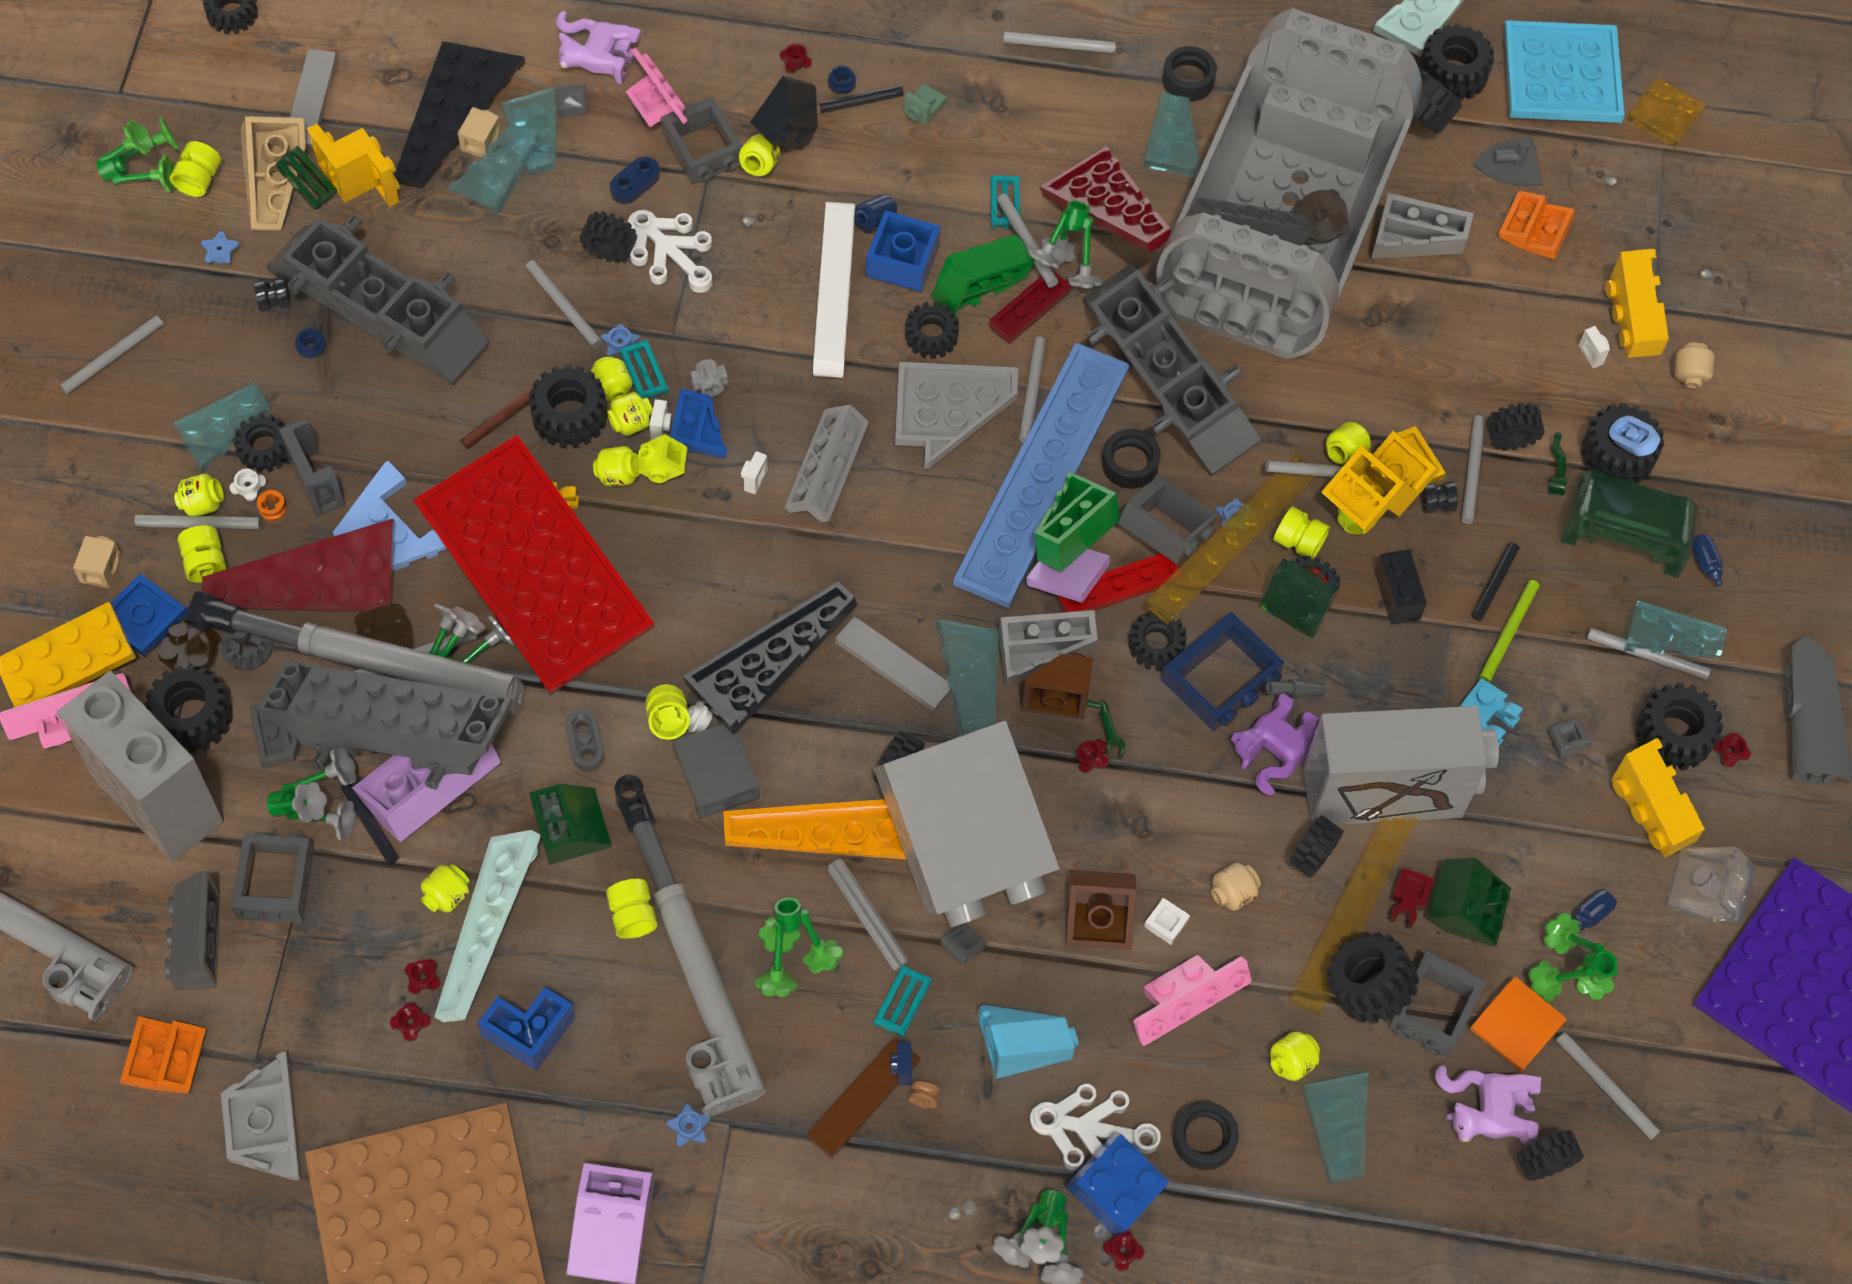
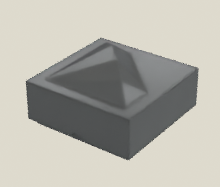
M585 86L557 87L559 117L587 115Z
M1579 717L1549 727V734L1561 758L1591 748V742Z
M967 923L957 926L945 934L940 941L962 964H965L984 951L987 943Z

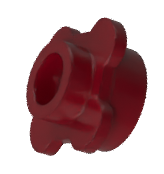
M790 44L780 52V59L785 61V69L788 72L793 73L802 67L809 68L812 65V59L807 56L806 47L801 44Z
M1730 733L1723 740H1718L1713 748L1715 752L1721 755L1723 758L1722 763L1726 767H1733L1736 762L1740 760L1746 761L1751 756V751L1747 748L1745 739L1737 733Z
M1088 740L1078 747L1077 758L1081 762L1079 769L1083 773H1089L1092 769L1098 767L1103 769L1109 764V759L1105 753L1107 743L1104 740Z
M419 960L409 963L405 967L404 972L409 978L407 988L411 994L416 995L421 990L430 989L434 991L439 988L441 982L436 977L437 963L434 960ZM421 974L426 975L424 979L419 978Z
M412 1002L406 1003L397 1011L396 1016L390 1019L391 1028L399 1030L406 1041H414L417 1038V1033L422 1028L430 1025V1017L427 1014H422L416 1004ZM412 1019L413 1023L407 1024V1021Z
M1129 1230L1117 1235L1113 1241L1105 1242L1103 1246L1104 1253L1112 1257L1115 1261L1116 1269L1120 1271H1126L1130 1263L1134 1260H1140L1144 1256V1248L1138 1245L1137 1240ZM1121 1248H1126L1127 1252L1122 1253Z

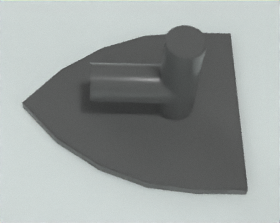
M1517 138L1495 144L1484 151L1472 165L1484 175L1501 183L1528 187L1543 185L1533 138Z

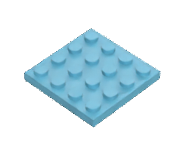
M1505 21L1504 41L1509 118L1623 122L1625 114L1617 25Z

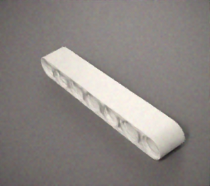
M826 202L813 362V376L843 378L855 203Z

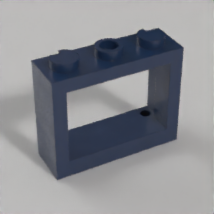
M1231 611L1164 667L1161 681L1211 730L1215 731L1221 725L1224 727L1228 726L1237 717V711L1243 706L1247 708L1252 706L1260 697L1259 693L1266 688L1268 681L1279 682L1281 680L1284 661ZM1230 639L1263 672L1217 710L1184 677Z

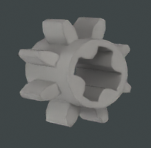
M703 360L696 364L695 371L690 372L694 392L701 390L702 394L714 397L723 392V385H728V376L724 364L717 366L714 360Z

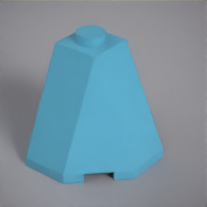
M990 1005L979 1006L978 1020L996 1079L1073 1059L1075 1047H1078V1039L1074 1027L1068 1028L1065 1017Z

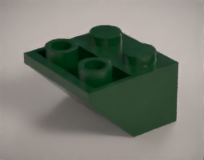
M558 784L529 792L549 865L612 847L595 788Z
M1476 857L1443 860L1429 918L1447 933L1489 946H1497L1503 927L1507 903L1510 899L1511 888Z

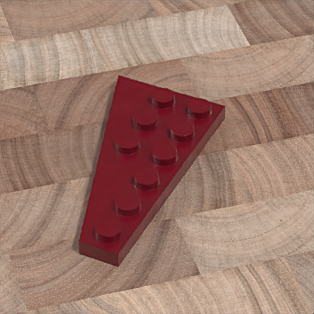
M1107 145L1040 186L1043 197L1064 208L1067 207L1068 202L1071 200L1087 204L1090 207L1088 216L1094 219V224L1149 253L1159 249L1161 245L1166 243L1171 234L1170 227L1160 214L1152 209L1150 201L1142 196L1140 188L1127 171L1122 170L1117 158L1112 157Z
M389 519L203 576L202 592L218 597L223 603L241 606L242 610L368 612L376 607L388 606L392 603L395 520Z

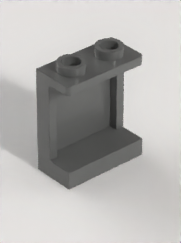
M306 418L300 421H293L287 424L286 427L279 429L289 462L316 518L345 506L332 467L329 466L313 473L307 458L319 453L309 420Z
M716 722L706 730L697 733L688 732L678 737L677 740L672 741L674 755L679 760L694 798L695 809L700 820L760 799L759 784L738 732L733 735L722 722Z

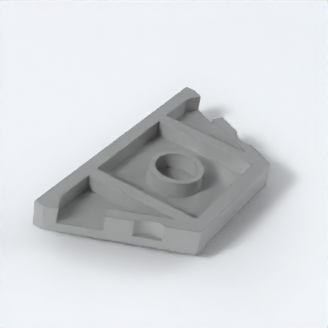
M281 1052L276 1055V1060L261 1070L255 1069L242 1082L233 1084L221 1092L226 1155L231 1163L298 1181L301 1180L289 1060L287 1053Z

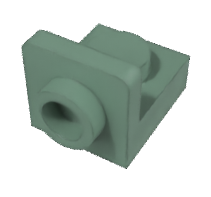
M923 83L914 95L908 92L904 96V113L912 120L919 121L927 126L946 105L947 97Z

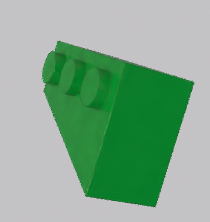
M1016 234L1006 238L1000 237L993 242L976 245L959 253L953 252L944 261L945 264L931 293V297L935 302H938L940 308L945 304L948 306V311L952 309L955 312V317H958L957 311L969 304L974 308L981 304L980 298L992 291L995 295H998L1027 279L1036 259L1029 255L1027 247Z
M1070 471L1066 475V483L1062 490L1059 489L1055 495L1056 501L1052 508L1047 509L1035 531L1038 561L1060 572L1064 571L1119 522L1117 493Z

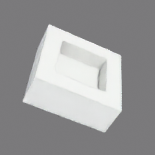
M1596 326L1584 331L1578 345L1592 368L1603 365L1610 350L1606 337L1600 334Z
M655 399L649 424L651 440L664 435L665 431L670 432L673 414L668 413L667 401Z
M756 451L752 460L745 462L741 472V477L744 478V491L756 495L768 471L767 455Z
M1163 898L1145 922L1144 927L1172 945L1189 921L1190 915Z

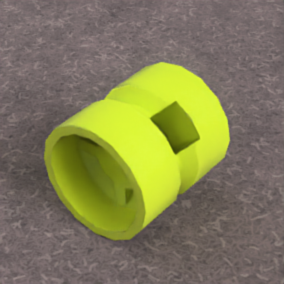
M197 141L188 142L180 156V161L177 162L171 173L170 181L179 191L189 196L202 197L211 183V176L215 175L222 161L216 150L204 143Z
M1292 506L1282 519L1273 541L1288 549L1294 546L1296 547L1297 554L1304 558L1305 556H1311V560H1313L1323 546L1331 526L1316 518L1311 521L1308 520L1307 513Z
M198 525L190 527L179 534L177 540L181 556L184 558L183 566L187 580L193 583H202L203 576L227 569L216 528L208 525Z
M669 684L653 688L645 701L650 730L657 737L666 740L682 736L690 723L684 693L678 687Z
M629 879L618 882L607 889L606 894L610 911L614 912L612 919L617 937L623 939L637 938L649 934L657 928L654 908L648 902L651 896L647 881L643 879Z

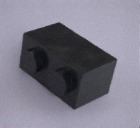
M1410 549L1380 554L1374 572L1390 624L1394 625L1421 620L1427 601Z

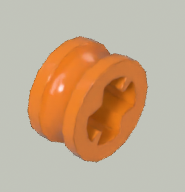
M267 490L261 493L257 499L259 513L267 521H277L287 511L284 497L278 491ZM275 502V509L269 510L268 503Z

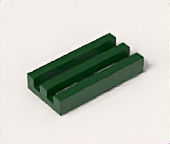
M296 146L274 165L314 210L337 191L335 186L299 146ZM287 163H289L300 175V177L304 180V182L313 189V191L320 197L319 199H316L312 195V193L304 186V184L296 177V175L287 167Z

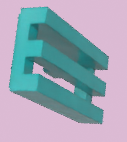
M991 176V229H997V226H1002V229H1008V226L1012 225L1003 210L1002 218H997V183H1002V194L1007 195L1008 183H1013L1014 207L1020 215V177Z
M648 340L619 349L621 359L625 363L633 381L635 392L641 399L646 397L655 399L659 394L663 396L669 394L668 387ZM640 349L644 350L659 385L657 387H654L638 351ZM632 352L647 387L646 391H643L628 353Z
M902 965L874 1020V1026L878 1028L881 1026L885 1028V1031L889 1033L894 1032L898 1037L904 1039L932 983V978ZM909 976L911 980L890 1021L884 1019L905 977ZM917 982H922L901 1026L897 1025Z

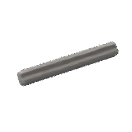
M842 859L832 862L828 866L829 874L893 970L901 969L902 965L905 966L908 963V957Z

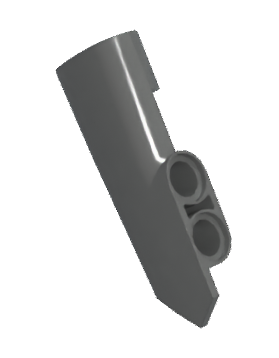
M1806 636L1791 646V660L1785 673V711L1787 718H1791L1792 778L1798 782L1830 785L1835 778L1852 783V761L1834 660L1820 645L1809 636Z

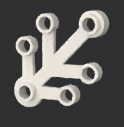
M638 210L630 215L628 222L632 225L631 229L636 230L637 235L635 246L630 253L631 262L636 266H643L648 262L646 243L649 237L655 243L654 265L649 270L650 280L654 284H663L668 278L666 269V256L668 255L688 274L689 286L694 292L703 293L711 288V272L704 266H696L678 249L688 248L697 249L701 252L708 251L712 246L711 235L708 232L701 231L696 233L694 237L669 236L659 231L677 230L683 234L690 232L693 228L692 217L689 214L681 213L675 219L656 218L648 210ZM681 222H687L688 224H687V225H680L679 223H681ZM707 240L706 243H699L698 241ZM637 254H643V255H644V256L641 257V258H636V257H635ZM657 272L663 273L661 276H655L654 274Z
M1090 1084L1080 1085L1074 1094L1058 1104L1041 1102L1032 1109L1030 1114L1032 1128L1041 1135L1051 1136L1064 1155L1063 1164L1069 1170H1077L1082 1166L1084 1154L1079 1148L1073 1147L1063 1130L1076 1132L1092 1156L1102 1146L1097 1137L1108 1139L1121 1133L1139 1152L1144 1154L1154 1152L1161 1140L1159 1130L1152 1124H1142L1136 1130L1100 1123V1121L1113 1113L1120 1114L1127 1110L1129 1097L1123 1091L1113 1092L1107 1101L1080 1118L1067 1116L1069 1112L1079 1105L1090 1106L1094 1103L1096 1090ZM1084 1090L1089 1091L1092 1097L1085 1100L1081 1098L1080 1092ZM1117 1097L1122 1098L1125 1104L1118 1107L1114 1105L1113 1099ZM1043 1115H1049L1052 1117L1053 1122L1051 1124H1044L1040 1118ZM1147 1136L1152 1140V1144L1145 1146L1140 1142V1138ZM1076 1154L1080 1161L1078 1163H1070L1067 1156Z

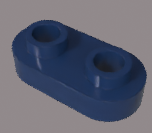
M639 157L629 164L610 182L612 199L620 204H629L644 194L660 178L658 162L651 157Z

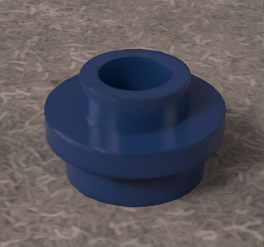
M838 66L829 74L828 85L834 92L847 93L854 89L856 76L849 67Z
M315 329L301 331L295 340L297 352L306 358L320 355L326 346L324 336Z

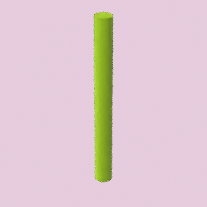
M1528 581L1479 675V680L1482 678L1488 683L1491 682L1540 587L1537 581Z

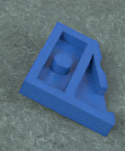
M681 389L670 437L687 446L689 451L725 459L727 447L723 444L720 435L721 428L718 418L713 413L714 406L711 396Z

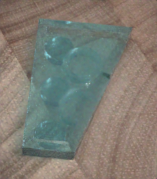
M556 87L502 102V111L529 176L556 168Z
M1161 92L1144 160V167L1197 177L1200 165L1189 98Z
M512 123L488 147V152L477 163L473 162L466 169L468 172L458 182L454 180L447 188L457 195L500 213L537 146L540 137L536 133Z
M254 382L174 422L173 425L203 474L210 467L209 463L230 449L229 445L233 442V437H236V428L241 429L240 423L244 420L248 424V417L252 415L255 420L259 419L258 414L264 413L265 416L270 411V407Z
M1637 600L1633 609L1624 651L1635 652L1636 648L1650 649L1651 653L1663 654L1664 650L1679 651L1683 656L1719 658L1724 648L1727 628Z
M1369 1072L1307 1084L1303 1087V1093L1329 1185L1362 1179L1364 1176Z

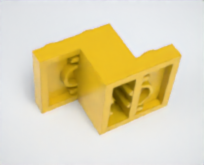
M318 123L307 128L316 163L327 179L335 186L336 192L344 203L373 188L377 189L389 207L399 203L397 190L400 189V186L393 175L396 172L395 166L388 156L383 157L381 147L374 136L369 137L365 130L361 128L334 141L329 132L324 133Z
M1393 431L1374 454L1361 445L1321 493L1363 530L1368 532L1388 509L1400 517L1440 470Z

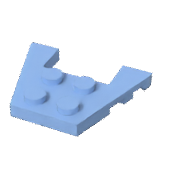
M389 461L383 464L332 532L333 536H337L394 519L393 571L410 566L409 562L423 557L429 559L437 556L439 551L446 549L433 530L419 539L384 502V500L406 485L403 475Z

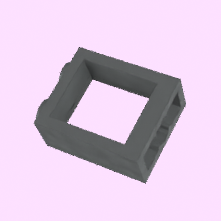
M713 97L687 106L682 111L688 120L684 124L675 112L660 117L662 135L691 185L700 181H707L712 176L724 171L733 170L741 165L739 162V152L742 145ZM715 124L728 146L694 160L681 137Z
M1159 475L1127 501L1118 524L1175 564H1178L1186 556L1191 558L1202 542L1207 544L1216 532L1213 526L1218 515ZM1157 507L1192 531V533L1184 538L1149 512Z
M256 832L254 835L243 834L231 907L237 920L303 923L314 854L309 838L300 834H288L286 837L273 836L267 832ZM254 852L298 854L291 898L247 896Z
M1426 951L1416 972L1419 977V983L1416 984V987L1418 988L1424 977L1468 999L1451 1036L1405 1014L1408 1009L1407 1006L1402 1008L1403 1012L1397 1016L1395 1013L1389 1028L1394 1030L1395 1034L1407 1041L1414 1040L1424 1045L1425 1049L1437 1056L1444 1055L1449 1058L1487 981Z

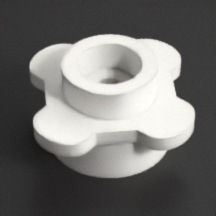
M242 469L236 473L234 483H231L229 488L232 494H240L247 501H253L258 497L257 493L260 488L266 485V478L263 475L258 476L254 470Z
M699 701L695 706L692 705L688 709L690 719L688 732L703 731L711 721L712 712L708 710L707 706H703V702Z

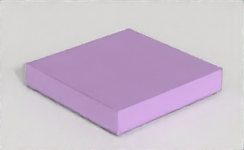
M1087 549L1062 572L1042 562H1038L1026 578L1027 586L1082 603L1110 565V555Z

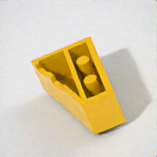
M1655 249L1620 252L1612 274L1605 284L1606 295L1608 298H1611L1613 305L1612 318L1614 322L1618 323L1620 330L1619 343L1621 347L1625 348L1627 358L1662 355L1669 340L1664 304L1658 303L1655 286H1660L1661 284L1660 277L1653 276L1652 261L1657 258Z
M1656 738L1627 753L1611 781L1617 795L1624 798L1631 808V814L1635 821L1642 824L1649 834V840L1653 847L1660 850L1666 858L1695 843L1705 828L1687 793L1680 795L1672 779L1676 772L1672 765L1666 767L1657 750L1663 746L1659 739Z

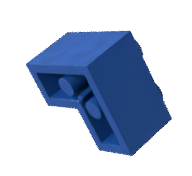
M544 987L526 1013H523L497 996L478 1022L482 1037L537 1071L575 1019L573 1005Z

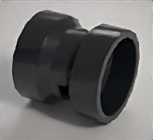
M285 277L275 278L270 283L264 280L254 282L257 304L260 311L269 310L271 305H278L280 308L290 306Z
M1443 482L1441 486L1429 483L1421 492L1423 512L1434 513L1441 508L1445 512H1455L1458 506V492L1455 482Z

